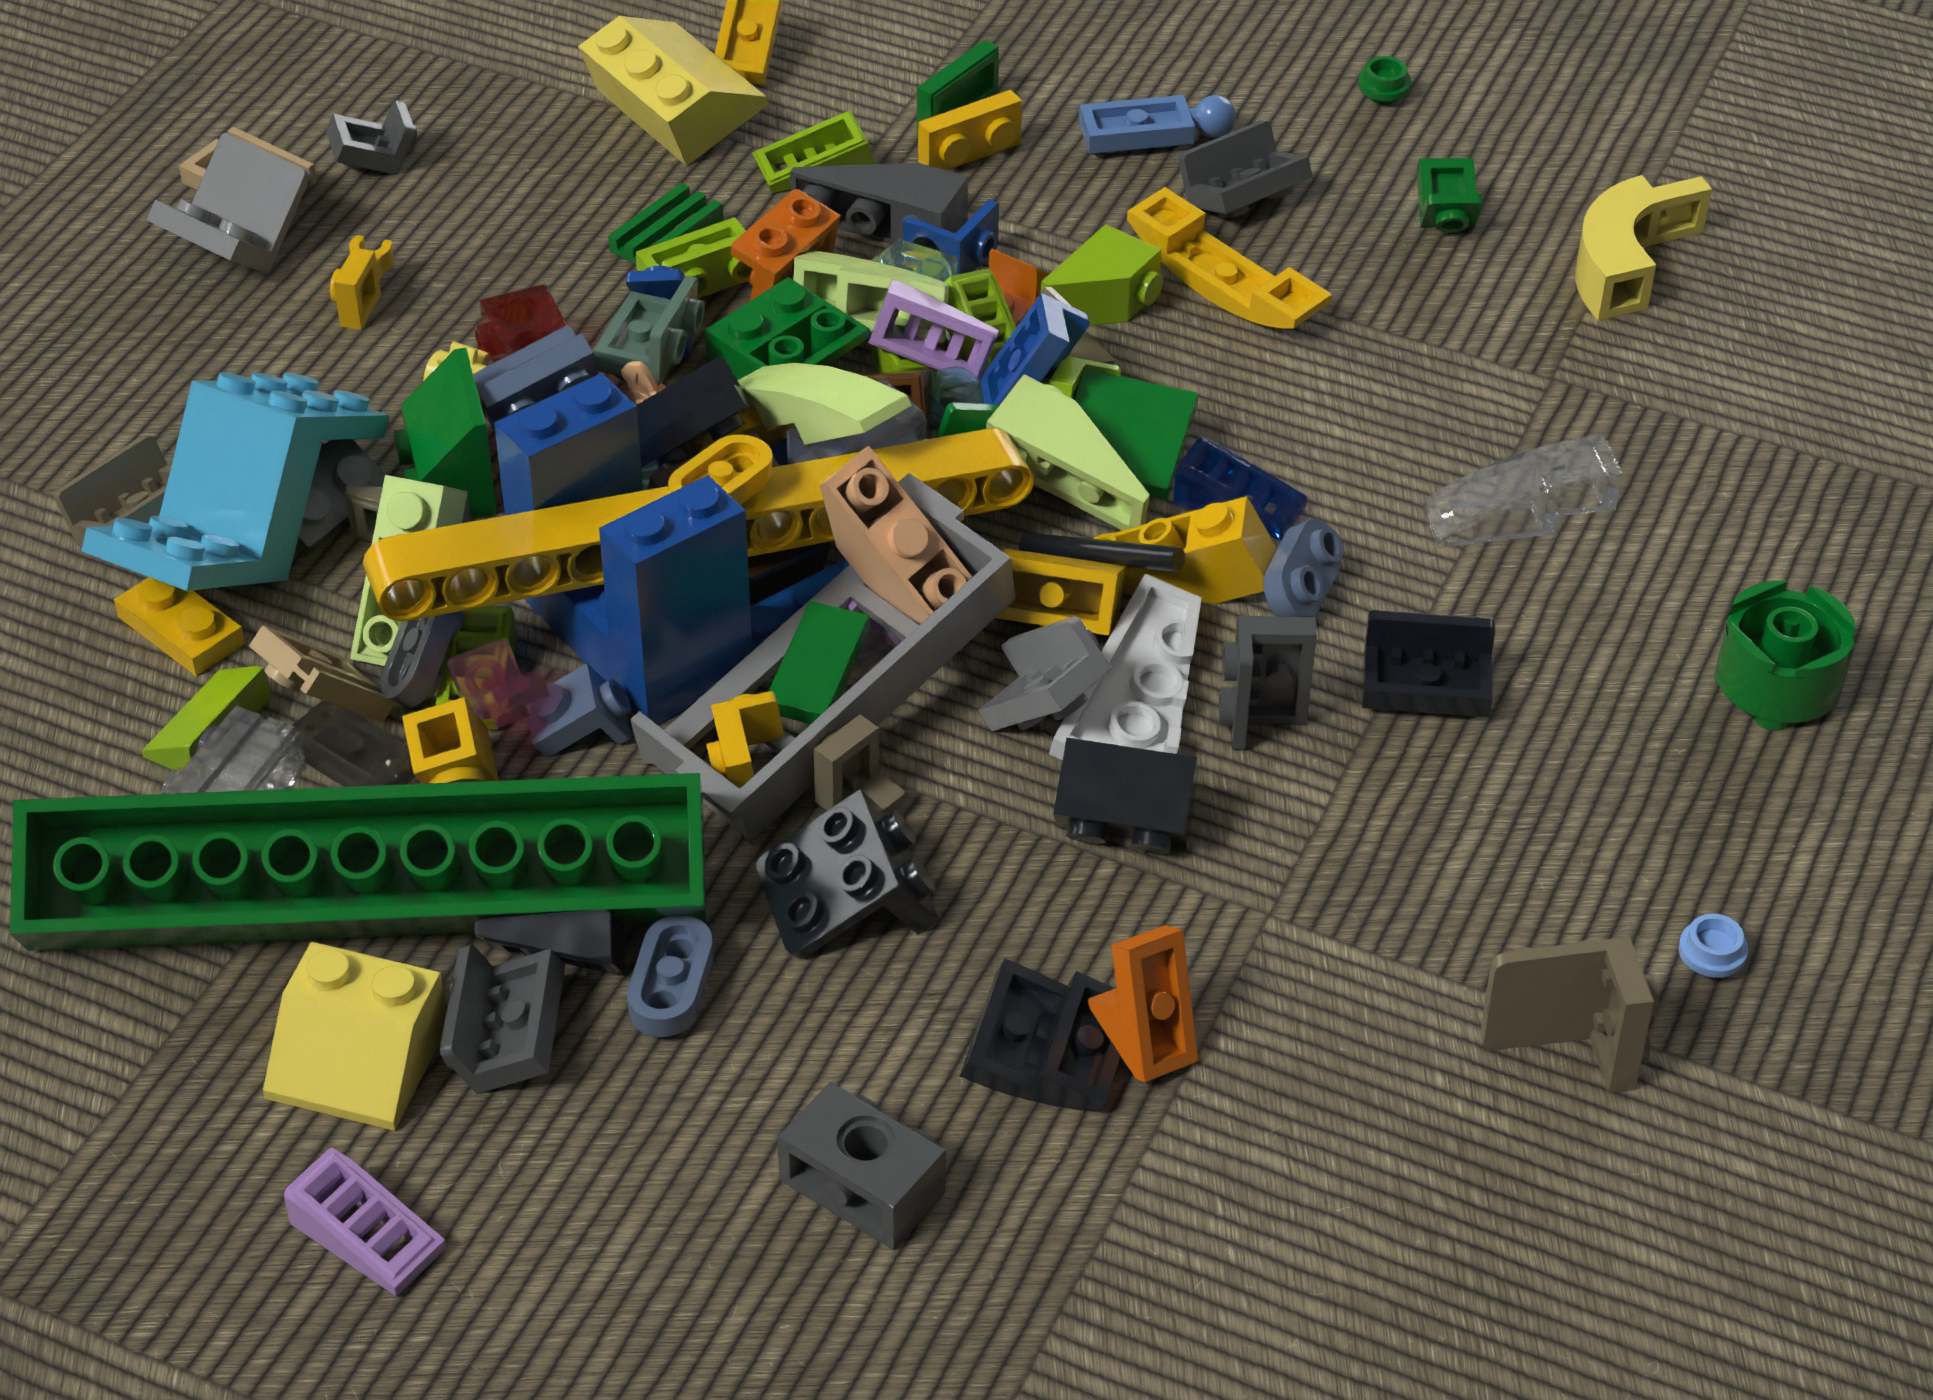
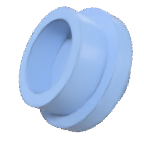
M1705 914L1697 917L1683 930L1678 950L1682 961L1691 970L1707 977L1723 978L1731 976L1742 969L1748 955V944L1742 928L1736 921L1721 914Z

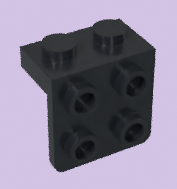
M859 789L760 856L756 864L760 881L784 947L795 958H805L882 906L886 907L917 935L940 921L929 896L935 891L934 882L921 862L914 858L910 846L916 843V839L910 826L896 810H892L889 813L885 812Z

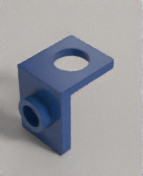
M988 200L956 233L908 216L903 221V255L916 254L924 256L917 246V237H926L937 245L941 253V259L933 261L938 266L939 278L946 280L950 276L975 271L980 264H986L989 261L990 250H995L998 247L999 203Z

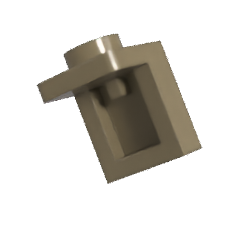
M861 714L841 729L829 732L823 737L818 746L814 748L815 802L828 811L859 789L887 813L897 809L904 803V790L879 772V727Z

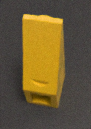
M1247 496L1223 503H1212L1198 510L1169 518L1154 519L1147 524L1114 533H1103L1092 538L1181 547L1185 552V563L1181 571L1174 572L1126 567L1122 594L1133 595L1144 574H1148L1202 597V603L1211 604L1263 592L1264 575L1277 548Z

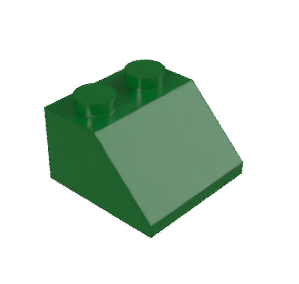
M454 349L401 404L404 429L394 430L400 466L411 464L412 468L403 469V477L405 479L468 491L471 519L497 515L486 421L467 349Z

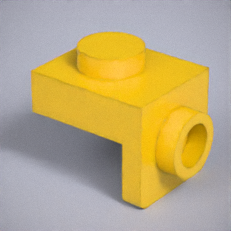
M773 691L760 694H743L732 698L730 701L711 705L719 741L706 744L711 766L739 789L754 776L748 746L780 739L784 736L775 692Z

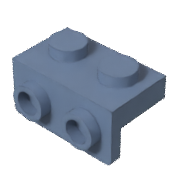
M565 326L473 375L483 413L493 431H495L494 422L598 375L594 352L583 333L576 335L570 326Z

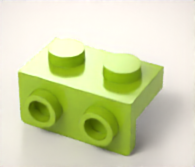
M735 217L636 251V269L638 271H645L652 266H667L682 270L685 276L698 278L697 299L740 283L748 282L753 270L730 254L732 243L746 231Z

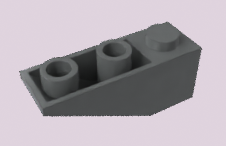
M921 163L793 167L790 171L791 191L799 189L841 215L838 229L903 247V221L908 216L952 233H956L968 221V176ZM917 237V246L922 253L941 258L940 250L932 240L926 237Z

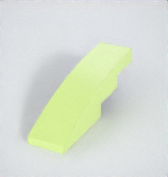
M802 363L763 366L738 380L751 404L756 408L765 428L794 423L804 445L865 433L912 406L907 394L866 376L830 366Z

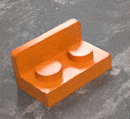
M793 189L732 243L730 254L753 269L749 278V283L753 286L750 301L787 277L793 280L795 257L811 250L833 253L841 215L801 190Z

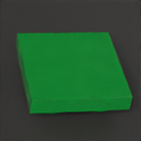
M1084 369L1074 400H1076L1150 494V497L1168 500L1198 407V393Z

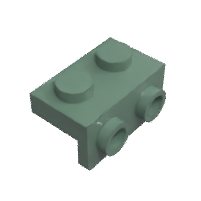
M685 276L671 300L631 291L593 349L597 371L612 374L624 380L621 375L623 367L629 362L641 361L648 367L657 384L660 385L671 365H678L681 362L686 340L690 334L697 335L701 328L705 305L703 300L697 299L698 278Z

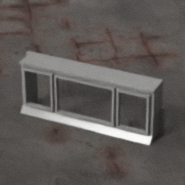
M910 473L898 483L972 575V578L920 625L871 591L851 565L847 566L811 598L810 601L846 609L848 603L853 601L862 612L869 615V617L901 639L902 642L796 738L783 729L784 736L782 738L763 742L778 753V755L739 789L689 749L715 727L711 708L712 704L730 701L739 695L752 694L779 669L808 602L666 729L663 730L640 711L630 719L642 763L654 764L665 774L700 773L703 803L741 832L748 843L752 842L814 785V748L818 746L824 736L831 731L841 729L859 714L878 726L1016 599L1011 557L962 524L961 521L965 517L964 511Z

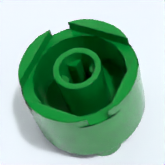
M1776 580L1755 584L1736 596L1727 617L1714 679L1725 696L1741 710L1753 715L1754 721L1759 726L1768 730L1780 731L1786 729L1790 723L1806 722L1819 718L1838 704L1854 649V633L1856 628L1851 612L1832 594L1809 585L1807 593L1786 590L1788 581Z

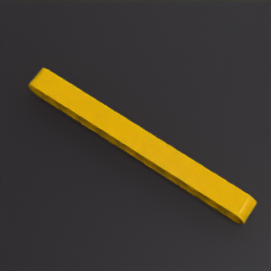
M998 428L872 449L897 482L908 473L912 474L964 511V516L1017 505L1027 497L1034 484L1033 473L1013 441L1005 431ZM859 452L772 467L769 483L740 505L745 509L748 557L835 541L820 485ZM668 486L389 536L378 540L367 550L363 559L364 570L381 612L387 618L395 621H411L604 584L599 527L668 495Z

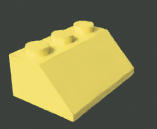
M618 16L578 46L597 90L686 166L769 105L768 99L763 93L676 22Z

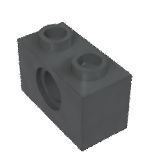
M831 1081L777 1137L779 1180L892 1250L897 1248L945 1194V1149L940 1147L926 1132L906 1127L884 1114L869 1098L862 1095H852Z

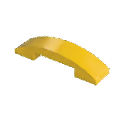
M1166 187L1127 211V221L1142 241L1162 249L1161 262L1174 275L1205 299L1238 317L1265 326L1294 329L1331 303L1332 294L1291 267L1274 276L1204 231L1206 213Z

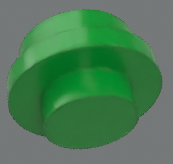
M1378 56L1370 59L1366 63L1365 68L1360 72L1358 87L1371 100L1387 104L1399 100L1409 93L1411 77L1407 73V66L1403 61L1395 57Z

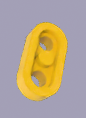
M729 435L720 438L671 474L668 481V494L709 475L741 505L769 483L772 473V450L761 439L749 435Z

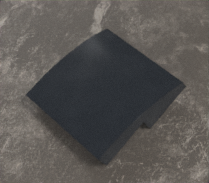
M1004 958L995 974L959 1077L1001 1093L1029 1101L1077 1110L1101 1111L1106 1104L1120 1054L1090 1010L1088 999L1115 988L1078 971L1075 972L1068 985H1065Z

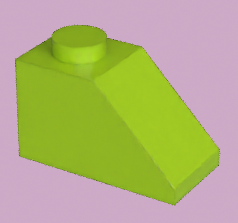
M1105 224L1041 281V291L1043 287H1052L1072 307L1088 314L1089 326L1128 322L1144 306L1153 304L1162 290L1163 276L1160 274L1162 249Z

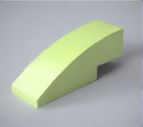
M816 250L806 252L794 259L793 280L862 323L870 329V332L873 331L892 279L912 286L948 304V283L903 268ZM900 310L894 325L904 330L910 313ZM922 318L915 336L926 340L932 322ZM943 327L938 343L946 340V327Z

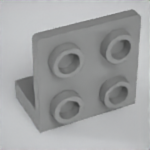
M223 133L220 136L192 203L181 199L178 207L175 208L155 200L147 221L230 261L269 274L311 178V172L231 134Z

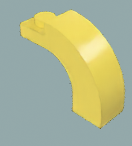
M1643 175L1610 187L1591 204L1584 217L1575 269V281L1583 302L1598 321L1648 309L1656 264L1643 248L1704 232L1712 188L1702 176L1652 187Z

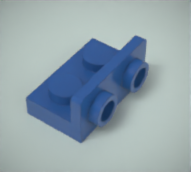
M1040 293L980 378L984 404H997L999 406L1024 374L1042 383L1044 377L1051 379L1058 366L1066 359L1089 327L1088 314Z

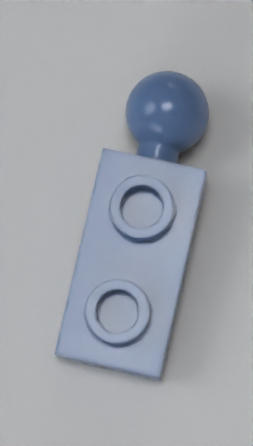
M1184 95L1079 105V124L1089 154H1113L1124 150L1165 149L1176 145L1194 144L1195 129H1198L1206 137L1219 138L1228 134L1236 121V111L1233 104L1225 97L1219 95L1203 98L1196 108H1188Z

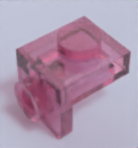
M497 639L454 656L447 662L459 697H465L481 719L494 718L497 727L514 723L532 715L533 711L530 703L550 696L541 672L520 673L510 644L506 639Z

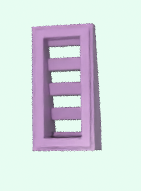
M892 279L874 325L869 344L977 385L999 330L912 286ZM900 310L910 313L904 330L894 325ZM922 318L932 322L926 340L915 336ZM943 327L954 330L946 351L936 346ZM965 335L976 339L967 362L957 357Z
M333 1147L323 1153L284 1192L288 1218L292 1226L396 1297L446 1249V1242L442 1236L358 1164ZM354 1205L358 1206L359 1209L344 1223L339 1220ZM379 1222L383 1223L384 1226L366 1243L362 1240ZM401 1237L410 1241L389 1262L382 1258Z

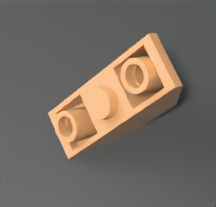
M869 445L820 485L837 549L871 591L909 618L922 624L972 578V575Z

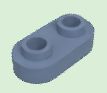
M1310 519L1290 527L1286 531L1265 572L1263 580L1265 597L1269 607L1277 617H1310L1315 615L1319 611L1340 569L1343 556L1342 541L1338 533L1324 521Z
M688 915L667 916L656 921L647 930L627 989L629 1018L634 1027L640 1032L654 1037H669L683 1032L694 1022L714 957L711 931L701 920Z

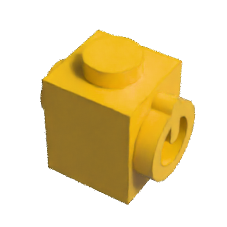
M465 697L402 716L413 773L422 784L499 781L488 728Z

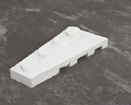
M1144 574L1101 652L1112 669L1084 692L1088 701L1078 710L1064 718L1053 738L1049 755L1063 760L1066 737L1177 754L1182 729L1180 727L1189 684V668L1193 657L1202 597Z

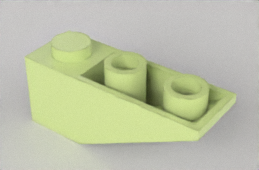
M385 475L372 545L378 540L389 536L461 524L468 492L442 485ZM367 575L365 577L350 659L385 666L401 621L389 619L381 612Z

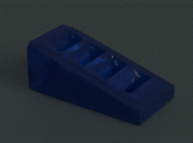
M1199 436L1177 466L1173 502L1198 510L1212 503H1223L1245 497L1246 495L1251 496L1253 499L1250 502L1270 537L1282 541L1286 531L1293 526L1306 507L1308 496L1222 445ZM1269 503L1277 505L1273 513L1265 510Z

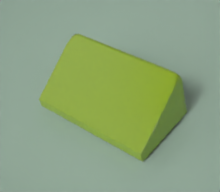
M249 666L218 670L142 750L143 758L196 779L271 699L268 677L264 672L265 668Z

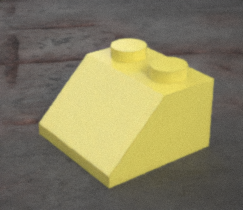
M311 942L282 993L263 1087L264 1098L395 1131L439 1045L440 1035L444 1029L447 1011L441 972Z

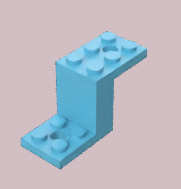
M220 372L217 381H192L160 515L150 516L149 523L127 518H115L113 526L87 527L81 552L186 591L287 581L322 440L384 438L390 415L368 408L370 399L365 396L342 390H335L334 394L330 395L318 391L319 381L295 373H284L282 379L254 372L251 375V379L236 374Z

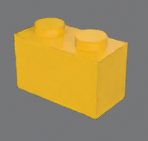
M1008 548L1001 550L1011 557L1016 599L995 618L1046 626L1077 616L1092 633L1110 635L1119 621L1126 566Z

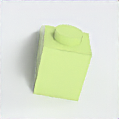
M1024 374L988 419L986 429L998 428L1009 435L1033 473L1034 485L1120 530L1145 524L1150 494L1076 400L1066 396L1058 388L1042 384Z

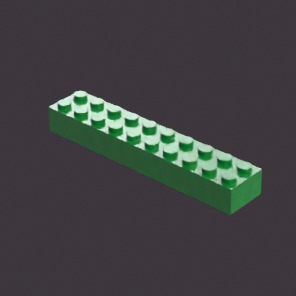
M700 773L13 800L10 935L28 951L475 933V921H479V918L608 909L624 926L653 925L664 917L683 915L692 916L707 923L703 791Z

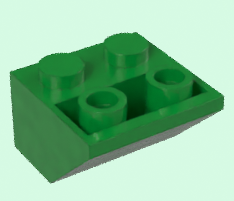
M787 277L705 329L706 363L717 357L725 358L737 380L763 366L788 363L827 366L870 338V329Z

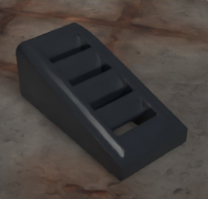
M608 909L479 918V921H475V935L497 950L527 956L551 948L565 964L612 974L625 973L624 924Z

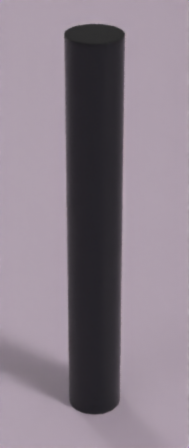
M1024 533L1019 540V550L1133 568L1179 572L1185 563L1184 550L1181 547L1036 533Z

